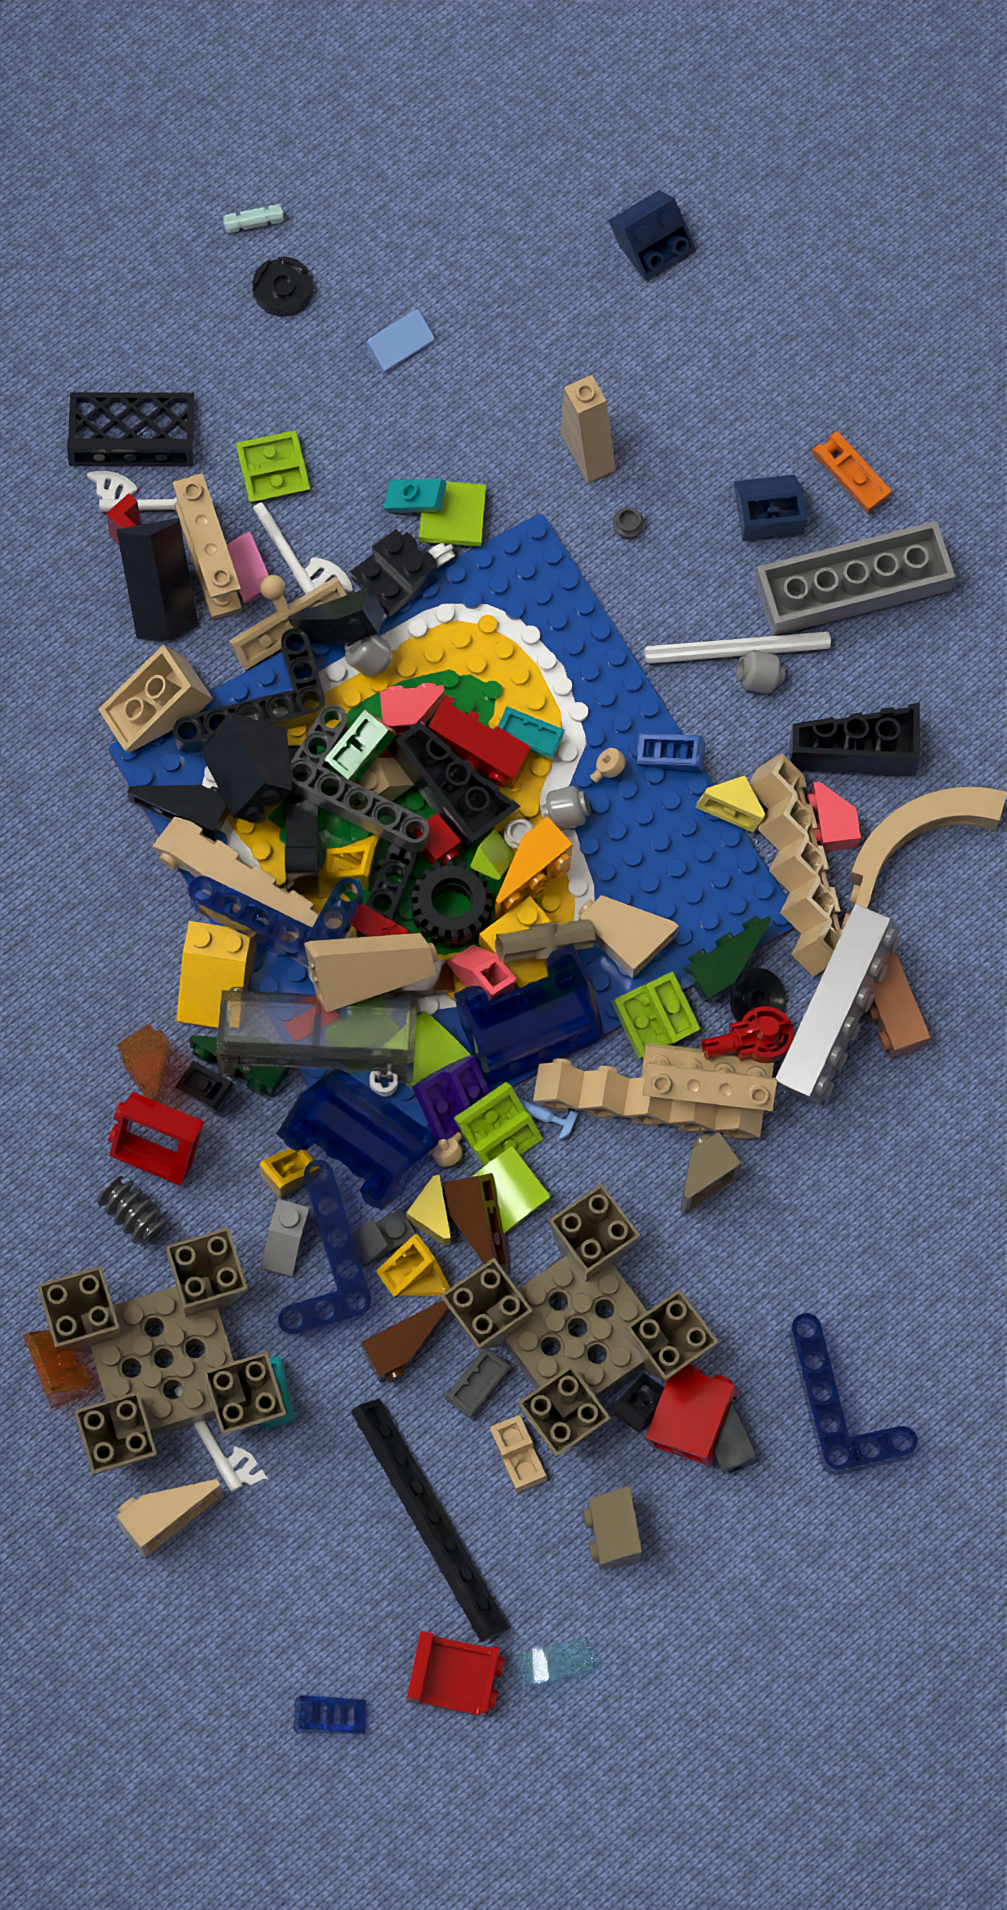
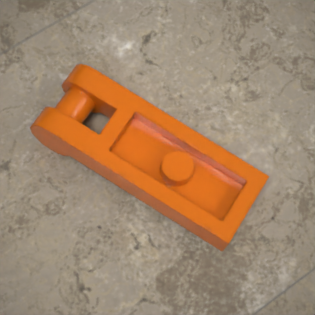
M837 431L828 437V441L825 444H818L811 450L816 461L825 466L867 514L891 496L892 490ZM834 451L841 453L836 459L831 455Z

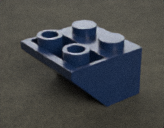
M660 190L608 220L619 247L646 281L696 251L675 198Z
M795 474L734 481L742 541L804 534L807 522L803 492Z

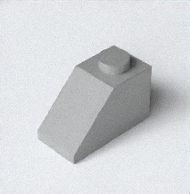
M280 1199L277 1200L268 1231L261 1270L293 1278L310 1219L309 1207Z

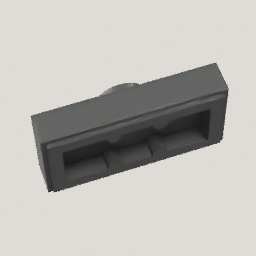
M489 1348L483 1349L447 1393L445 1400L471 1419L509 1372L511 1365Z

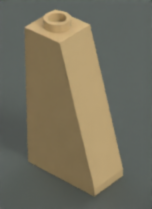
M590 375L564 387L560 433L588 484L616 472L607 402L593 375Z
M420 933L318 940L304 943L316 995L326 1012L436 975L434 962L438 961L437 952L432 943L428 944Z

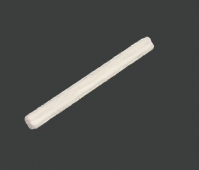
M829 632L657 645L647 646L644 654L646 663L652 664L746 656L752 650L771 654L823 650L831 647V637Z

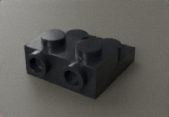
M397 529L372 546L373 554L350 571L351 579L362 590L370 587L390 617L438 581L435 558L428 551L422 554L417 549L418 545L413 536L408 532L402 535Z

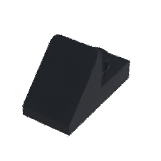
M194 1060L175 1086L183 1094L198 1101L215 1115H218L235 1090V1084L232 1081Z
M643 1373L613 1407V1410H615L614 1414L635 1431L640 1432L654 1415L664 1387Z

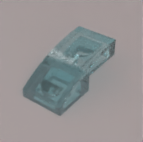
M587 1637L518 1654L526 1688H532L558 1679L571 1678L596 1670Z

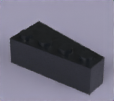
M920 702L909 704L906 708L894 709V707L881 709L880 712L865 715L860 712L850 714V717L834 719L831 717L795 723L792 726L789 741V761L798 770L915 776L920 759Z
M418 722L396 738L387 747L433 811L440 815L461 840V848L463 850L521 807L513 799L510 800L499 791L500 788L493 782H488L474 770L475 767L468 761H463L452 752L451 747L421 722Z

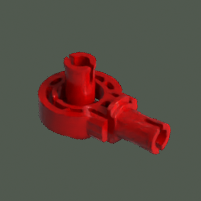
M768 1006L757 1007L750 1010L743 1017L742 1021L730 1023L729 1034L702 1039L701 1047L702 1052H707L704 1053L706 1060L733 1053V1055H738L740 1061L751 1058L760 1063H773L782 1059L787 1054L794 1039L793 1023L785 1013L776 1008ZM783 1040H786L785 1046L777 1051V1048L781 1047Z

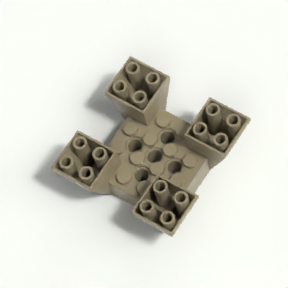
M602 1183L548 1220L562 1259L519 1289L515 1287L496 1259L493 1258L440 1295L478 1350L504 1346L536 1389L517 1402V1404L556 1458L611 1420L598 1399L642 1369L666 1381L719 1344V1341L680 1289L647 1311L617 1271L615 1266L638 1241L641 1235ZM553 1299H562L567 1307L564 1310L556 1311L550 1307L549 1302ZM605 1306L612 1311L613 1315L603 1319L597 1316L595 1310L598 1307ZM573 1325H580L585 1329L586 1334L582 1337H574L569 1333L568 1329ZM552 1343L559 1348V1353L554 1356H548L543 1353L541 1348L545 1344ZM593 1351H598L605 1356V1361L600 1364H594L588 1359L587 1355Z
M229 1227L165 1246L176 1286L115 1305L112 1304L101 1266L37 1285L55 1349L93 1354L106 1398L104 1402L74 1410L92 1475L158 1456L152 1437L191 1426L196 1422L216 1418L223 1436L286 1416L268 1353L264 1352L234 1362L220 1314L248 1291ZM157 1324L164 1328L163 1332L157 1337H151L146 1334L147 1329L151 1325ZM193 1346H201L205 1349L204 1354L199 1358H191L187 1355V1352ZM160 1356H170L173 1358L172 1364L167 1368L156 1366V1360ZM130 1365H137L141 1368L140 1374L134 1378L126 1377L124 1370ZM172 1386H177L183 1391L177 1399H168L165 1396L166 1390Z

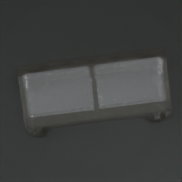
M232 987L229 990H222L216 1048L218 1074L234 1075L235 1067L243 1065L245 1071H250L251 1066L381 1071V1077H387L389 1071L397 1075V1083H413L417 999H411L410 996L404 994H396L391 998L371 997L326 1012L316 994L254 992L244 987Z

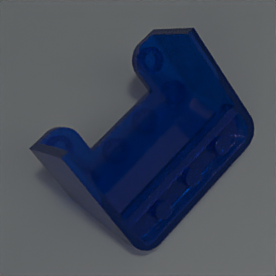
M573 944L556 949L549 955L545 961L547 977L530 982L526 986L509 993L501 994L495 999L489 1001L488 994L481 986H468L453 994L461 1026L483 1077L488 1084L497 1085L537 1069L539 1064L551 1063L553 1059L563 1058L589 1047L601 1039L604 1030L594 982Z
M340 1069L332 1070L299 1095L276 1134L284 1140L289 1148L297 1151L307 1150L314 1144H317L324 1150L326 1155L339 1160L349 1167L355 1176L366 1180L360 1188L363 1200L368 1205L381 1211L403 1193L438 1145V1140L432 1132L353 1075Z

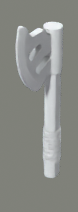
M111 471L87 473V477L97 483V496L102 498L99 501L100 512H108L128 493L132 495L137 491L135 484L121 474ZM106 480L111 481L108 490L104 489ZM119 486L123 487L119 499H115ZM178 499L137 501L139 511H176L174 503L178 502Z
M261 502L253 507L259 520L276 544L305 594L324 584L331 576H335L340 580L344 591L348 593L353 591L347 575L330 561L311 558L310 564L304 569L264 504ZM319 569L324 570L322 574L319 576V578H315L311 581L310 578Z
M177 1387L174 1389L177 1397H180L183 1390ZM200 1421L193 1424L231 1493L243 1487L242 1483L253 1485L264 1478L268 1480L262 1469L254 1475L249 1474L258 1464L251 1453L234 1446L233 1454L227 1459L206 1422ZM243 1457L249 1458L242 1469L234 1471V1467Z

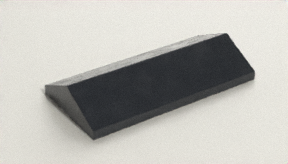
M174 518L116 529L136 637L171 640L197 627L198 621L180 519Z

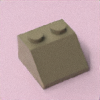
M719 1131L711 1137L707 1133L692 1144L694 1148L690 1152L680 1207L683 1214L737 1179L741 1162Z
M630 1486L590 1498L588 1508L583 1509L586 1529L592 1528L594 1541L589 1542L592 1562L598 1561L599 1570L639 1563L642 1550Z

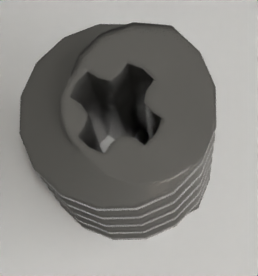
M119 1176L106 1186L97 1197L96 1202L99 1206L107 1205L105 1209L106 1214L110 1216L115 1215L114 1222L116 1225L124 1224L122 1230L125 1234H132L131 1240L134 1244L141 1243V1246H145L161 1233L169 1220L166 1217L157 1221L156 1217L160 1210L156 1208L148 1212L147 1208L151 1200L147 1199L139 1202L138 1200L143 1191L139 1189L131 1193L130 1189L134 1181L130 1180L122 1183L123 1176Z

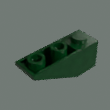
M758 915L741 925L744 930L739 934L733 936L729 932L714 941L717 947L706 953L703 948L687 958L690 964L683 967V970L702 1001L709 999L736 982L771 922L769 916L760 920Z
M191 1035L189 1038L193 1055L208 1063L211 1060L220 1065L219 1070L232 1079H235L237 1076L247 1082L246 1086L260 1096L265 1093L273 1097L293 1066L291 1056L264 1040Z

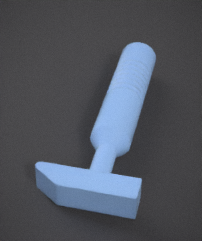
M518 1098L524 1110L531 1117L546 1123L554 1122L564 1126L559 1137L560 1141L570 1135L578 1116L577 1113L570 1111L567 1120L554 1116L552 1111Z

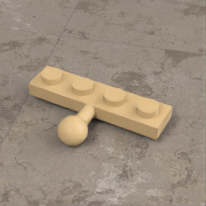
M277 575L266 576L261 581L260 591L265 598L273 601L277 612L229 640L241 666L247 670L281 649L282 634L286 630L293 628L288 621L289 615L346 596L340 580L334 577L288 605L283 595L285 591L284 581Z

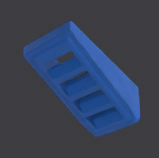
M639 733L636 764L640 766L703 772L706 743L701 735ZM650 743H655L654 757H648ZM663 744L668 745L666 758H661ZM676 746H681L680 758H675ZM689 747L693 748L692 759H688Z

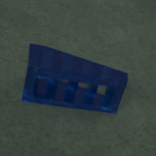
M300 1695L295 1699L294 1732L365 1734L366 1700ZM307 1706H312L311 1722H307ZM321 1707H326L325 1723H320ZM335 1707H340L339 1724H334ZM348 1707L354 1708L353 1725H348Z

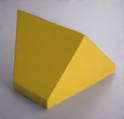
M374 834L341 848L327 849L320 879L326 882L368 890L381 837Z
M418 1234L413 1235L375 1271L393 1297L440 1296L450 1288L436 1259Z

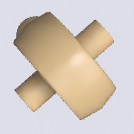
M615 748L603 751L596 762L597 770L590 775V778L595 783H598L603 776L613 778L619 775L626 764V759L622 752Z
M457 1132L447 1140L441 1139L434 1145L432 1156L439 1166H452L461 1159L463 1152L459 1143L463 1139V1135Z

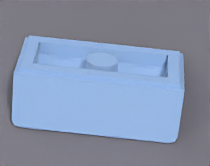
M416 309L368 339L367 350L385 373L433 343L435 338L421 313Z

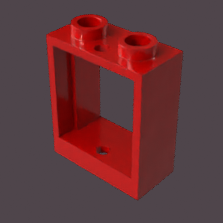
M132 1092L126 1103L121 1101L115 1111L113 1119L118 1122L114 1124L108 1141L112 1143L109 1156L181 1186L193 1165L204 1121ZM136 1122L179 1140L177 1152L131 1134L132 1123Z

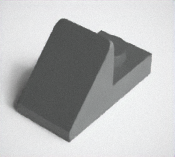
M399 1209L377 1222L373 1218L345 1239L344 1243L359 1270L398 1250L415 1235V1232L402 1209Z

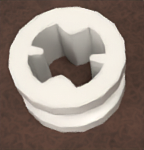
M389 1065L376 1066L370 1074L371 1090L381 1097L392 1095L398 1088L397 1071ZM380 1074H386L388 1079L393 1078V1083L388 1082V1087L382 1088L381 1083H375V1079L379 1080Z

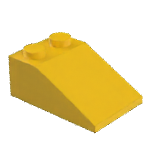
M529 896L479 934V946L496 954V934L529 929L531 925L551 923V920L532 897ZM572 951L561 952V956L533 959L531 957L504 962L517 978L514 988L538 1017L542 1016L589 980L588 975Z
M189 921L182 955L177 1022L240 1032L258 938L251 930Z

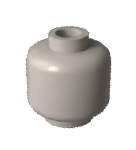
M377 634L353 643H345L346 662L365 676L380 675L391 664V646Z
M752 650L746 656H742L739 659L736 679L740 681L744 690L770 694L777 685L781 686L784 681L785 668L781 667L780 659L775 654Z
M575 786L550 791L546 797V804L541 806L543 817L546 818L548 816L561 831L584 825L587 816L591 815L585 791L580 792Z

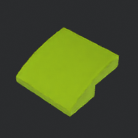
M296 430L235 443L249 503L310 490Z
M445 481L447 485L441 510L438 512H421L419 542H443L444 544L481 547L486 484Z
M673 971L611 1000L613 1008L638 1059L644 1056L645 1043L669 1045L700 1030L698 1022Z
M426 1011L419 1014L378 1053L381 1061L393 1067L410 1089H412L411 1086L435 1071L471 1055Z
M507 1082L454 1117L459 1129L483 1167L511 1146L521 1155L543 1140L531 1115L524 1110L513 1087Z
M513 1146L472 1176L492 1173L504 1235L523 1223L524 1218L551 1200V1196Z

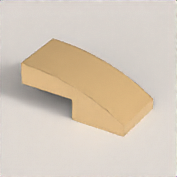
M520 1415L489 1427L516 1493L547 1481V1476Z

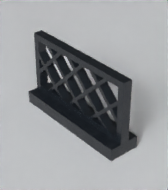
M70 392L69 436L67 438L69 466H193L194 393ZM77 403H91L95 408L84 416L77 410ZM112 403H122L126 409L115 416L107 407ZM143 403H153L157 409L146 416L138 407ZM174 403H188L187 410L179 416L174 414L169 407ZM100 413L110 420L101 429L91 422ZM131 413L141 420L132 429L122 422ZM162 413L172 420L163 429L153 422ZM84 426L95 433L90 438H75L76 433ZM117 426L125 435L120 439H110L106 433ZM146 426L156 433L151 439H141L137 434ZM179 426L187 433V439H172L168 434Z

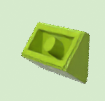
M493 829L478 846L470 867L493 879L500 880L510 868L515 854L498 831Z

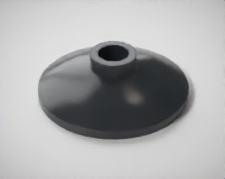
M753 968L745 971L737 978L730 994L731 1012L736 1022L742 1021L743 1017L750 1010L757 1007L768 1006L783 1012L785 1008V991L780 979L773 972L763 968Z

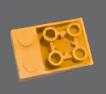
M548 816L523 835L496 898V921L527 897L537 898L546 889V883L553 878L555 880L562 878L570 870L569 865L571 864L573 844Z

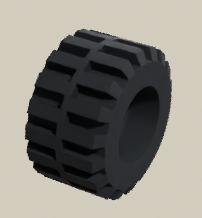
M453 860L446 861V866L441 867L438 862L433 865L431 872L426 869L422 873V879H417L414 884V891H412V916H414V924L416 928H420V934L424 938L431 937V943L436 946L440 941L444 942V948H451V943H457L458 948L464 947L467 940L470 943L475 942L477 935L484 931L486 924L490 922L492 911L491 888L487 887L485 876H479V872L472 868L470 870L467 869V863L460 861L459 866H454ZM454 891L466 896L471 903V907L464 915L449 918L442 916L434 909L433 901L444 892Z

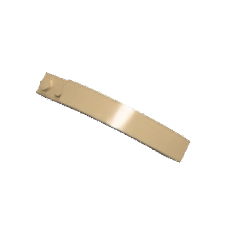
M982 787L943 789L911 800L895 810L874 829L856 858L848 881L854 883L849 903L868 908L875 881L884 864L898 848L917 835L929 830L952 825L978 826L996 831L1007 792ZM845 914L841 929H844L850 914Z

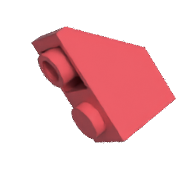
M423 683L418 685L417 688L407 689L403 686H391L385 691H380L382 721L397 733L396 736H401L418 722L426 723L444 699L443 685L436 686L434 683Z
M814 782L811 793L807 794V804H812L818 826L814 830L816 841L819 842V845L823 846L824 852L858 848L861 835L856 807L821 782Z
M472 945L447 961L449 967L485 1012L511 996L517 978L504 962H500L497 954Z

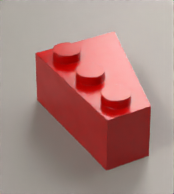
M445 695L428 729L451 747V751L463 761H468L475 767L474 770L487 776L488 780L498 787L503 788L507 786L513 789L530 758L531 746L498 726L492 729L478 722L479 714L472 710L468 715L452 706L453 698Z

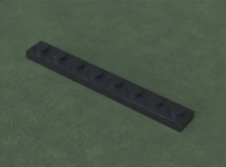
M378 1398L358 1405L351 1410V1413L359 1429L372 1448L375 1457L378 1459L390 1484L402 1501L407 1514L415 1524L424 1544L432 1554L440 1572L445 1577L457 1602L471 1623L474 1632L481 1643L503 1634L510 1627L381 1400Z

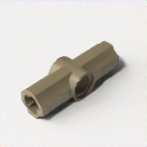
M587 919L562 924L557 922L535 924L529 926V929L496 934L495 950L500 962H510L531 957L533 959L557 957L562 955L561 952L594 947V941L596 940L595 929L591 924V920Z

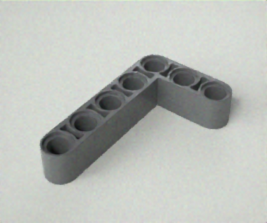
M329 705L323 708L290 763L292 791L298 796L409 852L420 853L424 851L429 845L430 833L429 824L423 817L328 770L330 764L324 759L347 732L348 722L347 714L340 706ZM334 719L341 722V725L337 728H329L325 725L328 721ZM315 746H322L326 749L321 755H315L310 752ZM302 772L308 773L311 776L303 782L294 779L297 774ZM327 787H335L339 790L333 796H327L322 793ZM356 801H363L367 804L362 810H354L350 807ZM384 815H390L395 818V821L385 825L380 823L379 819ZM417 829L423 832V836L418 839H411L407 836L411 830Z

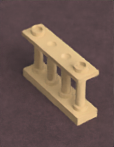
M203 473L172 482L178 502L174 503L175 509L180 519V525L211 619L216 620L242 612L237 591H240L241 588Z
M645 1043L641 1077L645 1074L643 1096L773 1111L777 1078H772L774 1062L760 1063L751 1058L740 1061L738 1055H733V1053L706 1060L704 1053L707 1052H702V1049Z

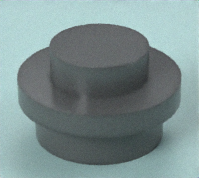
M622 508L613 517V528L621 537H635L643 529V516L634 508Z

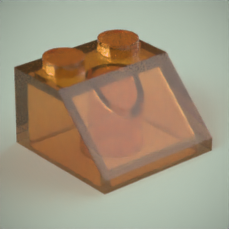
M149 1023L118 1043L117 1048L121 1063L143 1095L163 1104L171 1068L169 1055L172 1052L168 1047L170 1043L161 1029L155 1031Z
M50 1329L29 1332L23 1335L51 1409L88 1395L86 1385L91 1383L85 1365L78 1366L74 1357L75 1354L80 1352L55 1349Z

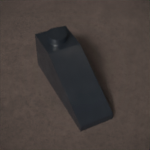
M370 587L289 615L288 621L293 628L302 629L307 634L310 643H353L378 634L385 610Z
M203 785L130 786L127 791L129 802L170 821L174 817L191 821L203 829L202 834L205 837L214 841L230 813L218 787L211 786V788Z

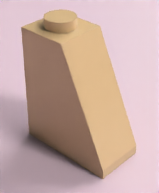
M602 895L595 902L592 899L586 902L578 912L580 915L578 920H591L596 936L594 943L632 979L677 936L679 926L674 921Z

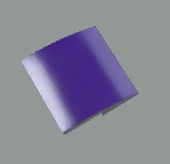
M473 1055L457 1060L411 1086L432 1134L438 1142L441 1139L447 1140L460 1131L454 1117L490 1093L476 1058Z

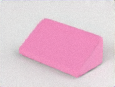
M247 532L227 544L241 588L239 592L244 604L264 597L260 591V584L269 575L251 532Z

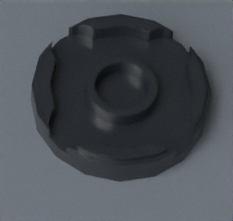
M278 257V259L264 262L256 270L252 280L253 297L258 306L268 314L278 317L292 316L301 312L310 303L313 294V281L308 268L300 261L289 257Z

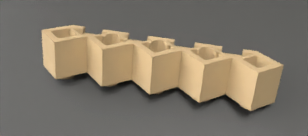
M781 753L758 767L749 784L757 799L768 809L758 830L779 850L769 872L790 892L780 913L801 933L791 955L814 976L826 969L843 932V929H840L837 913L841 912L835 888L828 885L825 872L829 870L823 846L818 845L814 830L818 826L812 804H806L803 789L807 787L804 775Z
M174 817L152 846L161 855L159 860L166 867L172 870L177 867L189 871L197 879L195 884L199 889L209 895L214 892L226 896L234 904L232 909L236 914L246 920L251 917L263 921L271 929L270 936L282 945L290 943L299 946L306 953L304 943L309 941L355 938L341 922L330 915L326 918L313 908V903L293 890L289 893L284 888H281L276 883V878L256 865L252 868L247 863H244L239 858V853L221 841L217 840L215 843L210 838L205 837L202 834L203 829L191 821Z
M557 1058L553 1059V1063L539 1064L533 1101L555 1111L568 1113V1109L573 1108L588 1112L587 1116L613 1120L615 1116L632 1119V1123L654 1127L664 1123L677 1126L679 1131L704 1134V1131H719L723 1133V1138L734 1140L760 1138L764 1110L643 1096L645 1074L640 1078L629 1079L618 1074L617 1069L610 1066H599L598 1070L583 1071L572 1066L571 1061Z

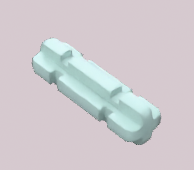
M276 204L268 206L267 210H264V207L240 212L238 216H236V213L224 216L223 220L226 232L232 233L239 231V228L242 227L243 230L266 226L267 222L270 221L271 224L280 223L284 220L281 205Z

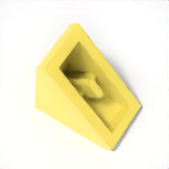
M745 775L707 788L695 807L752 833L765 815Z
M440 1175L432 1176L406 1212V1218L412 1225L443 1246H448L451 1243V1236Z

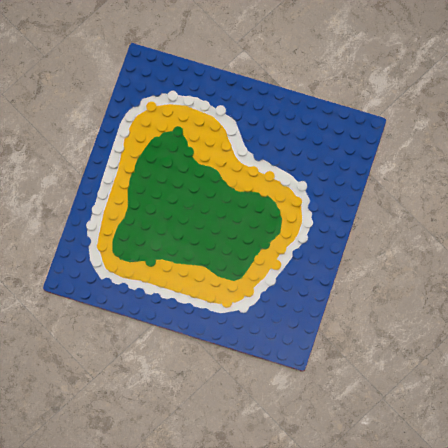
M542 514L531 517L481 544V547L478 546L437 568L438 581L391 617L384 612L387 617L381 622L377 635L390 644L392 654L391 664L384 673L369 677L349 666L345 660V643H310L325 695V707L337 705L344 709L347 714L349 729L364 710L375 714L382 720L380 691H385L391 686H403L407 689L417 688L418 685L423 683H434L436 686L443 685L444 697L448 695L454 699L452 706L467 715L471 710L480 715L477 721L492 729L498 726L506 706L564 729L565 734L553 761L530 752V758L514 788L511 789L507 786L499 787L501 793L510 800L513 799L521 807L464 850L461 848L460 856L453 862V865L459 866L460 861L467 863V869L470 870L478 846L493 829L497 830L504 839V828L511 820L525 819L535 827L544 819L541 806L546 804L547 794L553 790L575 786L580 792L585 791L591 815L587 816L584 825L561 831L573 844L571 864L569 865L570 870L558 880L553 878L546 883V889L533 900L551 922H557L558 924L578 921L580 916L578 912L582 906L591 899L595 902L601 895L674 921L679 926L678 934L632 979L596 943L591 948L573 950L572 953L588 975L589 980L540 1017L535 1014L515 988L510 997L485 1012L452 970L455 992L361 1007L359 1002L334 1010L340 1022L294 1046L284 1026L304 1016L305 1013L308 1014L322 1006L316 995L309 962L307 961V954L299 946L290 943L280 944L270 936L271 929L263 921L251 917L248 920L243 919L233 911L234 904L226 896L214 892L209 895L197 887L195 884L197 879L189 871L178 868L210 924L251 930L258 938L249 989L286 1052L292 1057V1062L355 1168L361 1172L432 1133L414 1091L405 1084L402 1077L398 1075V1088L392 1095L387 1097L376 1095L371 1090L369 1082L372 1070L376 1066L386 1065L381 1061L378 1053L423 1011H426L471 1055L475 1056L490 1092L505 1082L515 1087L536 1075L539 1064L553 1063V1059L557 1058L564 1059L621 1027L622 1024L613 1008L611 1000L672 971L682 991L692 987L691 981L683 970V967L690 964L687 958L703 948L706 953L717 947L714 941L729 932L733 936L739 934L744 930L741 925L758 915L760 920L769 916L771 922L754 951L795 929L780 913L787 898L744 830L739 826L695 808L705 790L715 786L704 767L703 772H694L636 764L639 733L683 734L550 523ZM298 643L290 647L289 650L298 651L303 645ZM282 652L209 691L213 699L200 712L291 690ZM300 671L295 675L300 680H306L311 676L306 671ZM308 700L303 704L308 709L316 708L319 705L315 700ZM279 707L272 713L275 716H284L288 713V710ZM437 710L425 723V727L428 728ZM247 715V716H245V717L253 718V719H256V720L258 719V718H256V717L253 716V715ZM334 719L328 721L325 725L329 728H337L341 725V722ZM221 723L213 724L211 729L215 731ZM313 723L287 729L288 745H301ZM173 730L130 753L123 749L119 741L109 746V753L129 787L165 785L217 787L200 751L186 754L178 750L174 742ZM186 730L180 734V737L188 740L192 739L196 733ZM395 736V737L393 738V740L391 741V743H392L396 738H398L399 736ZM650 743L648 757H654L655 743ZM663 744L661 758H666L668 746L666 744ZM317 746V755H321L326 751L324 747ZM676 746L675 758H680L681 746ZM689 747L688 759H692L693 750ZM609 748L621 751L626 759L622 772L613 778L603 776L598 783H595L590 778V775L597 770L596 762L599 755ZM329 765L328 770L344 777L334 767ZM479 773L483 778H485L489 782L487 776ZM415 785L391 801L423 817L425 820L436 814ZM327 787L322 793L327 796H333L337 794V788ZM285 799L262 824L250 823L234 818L230 812L214 842L216 843L217 840L221 841L239 853V858L244 863H247L252 868L255 865L276 878V883L286 890ZM318 806L319 895L301 896L313 903V908L326 918L330 915L341 922L356 938V929L345 921L358 901L366 905L391 842L383 838L380 839L368 890L323 881L320 879L327 849L341 848L374 834ZM142 808L156 833L160 836L171 821ZM384 815L379 819V822L385 825L395 821V818L390 815ZM510 848L515 854L517 850ZM405 849L401 850L400 861L403 863L405 854L407 852V850ZM421 852L418 864L394 920L398 926L400 925L411 931L412 934L420 933V928H416L414 916H412V891H414V884L417 879H422V873L426 869L430 872L433 870V866ZM480 872L478 873L479 876H485L487 887H490L492 891L491 919L489 924H486V928L496 922V898L507 872L500 880L493 879ZM391 873L386 877L390 883H398L403 879L397 873ZM449 891L436 897L433 901V907L442 916L455 918L464 915L470 909L471 903L463 894ZM382 901L375 904L374 908L379 912H385L391 906L389 903ZM479 934L475 942L470 943L467 940L464 947L460 948L457 947V943H451V948H444V942L439 941L437 946L434 945L437 949L438 960H449L472 945L480 947ZM431 937L424 938L428 944L431 943ZM380 1074L379 1080L375 1079V1083H381L382 1088L388 1087V1082L393 1083V1078L388 1079L386 1074Z

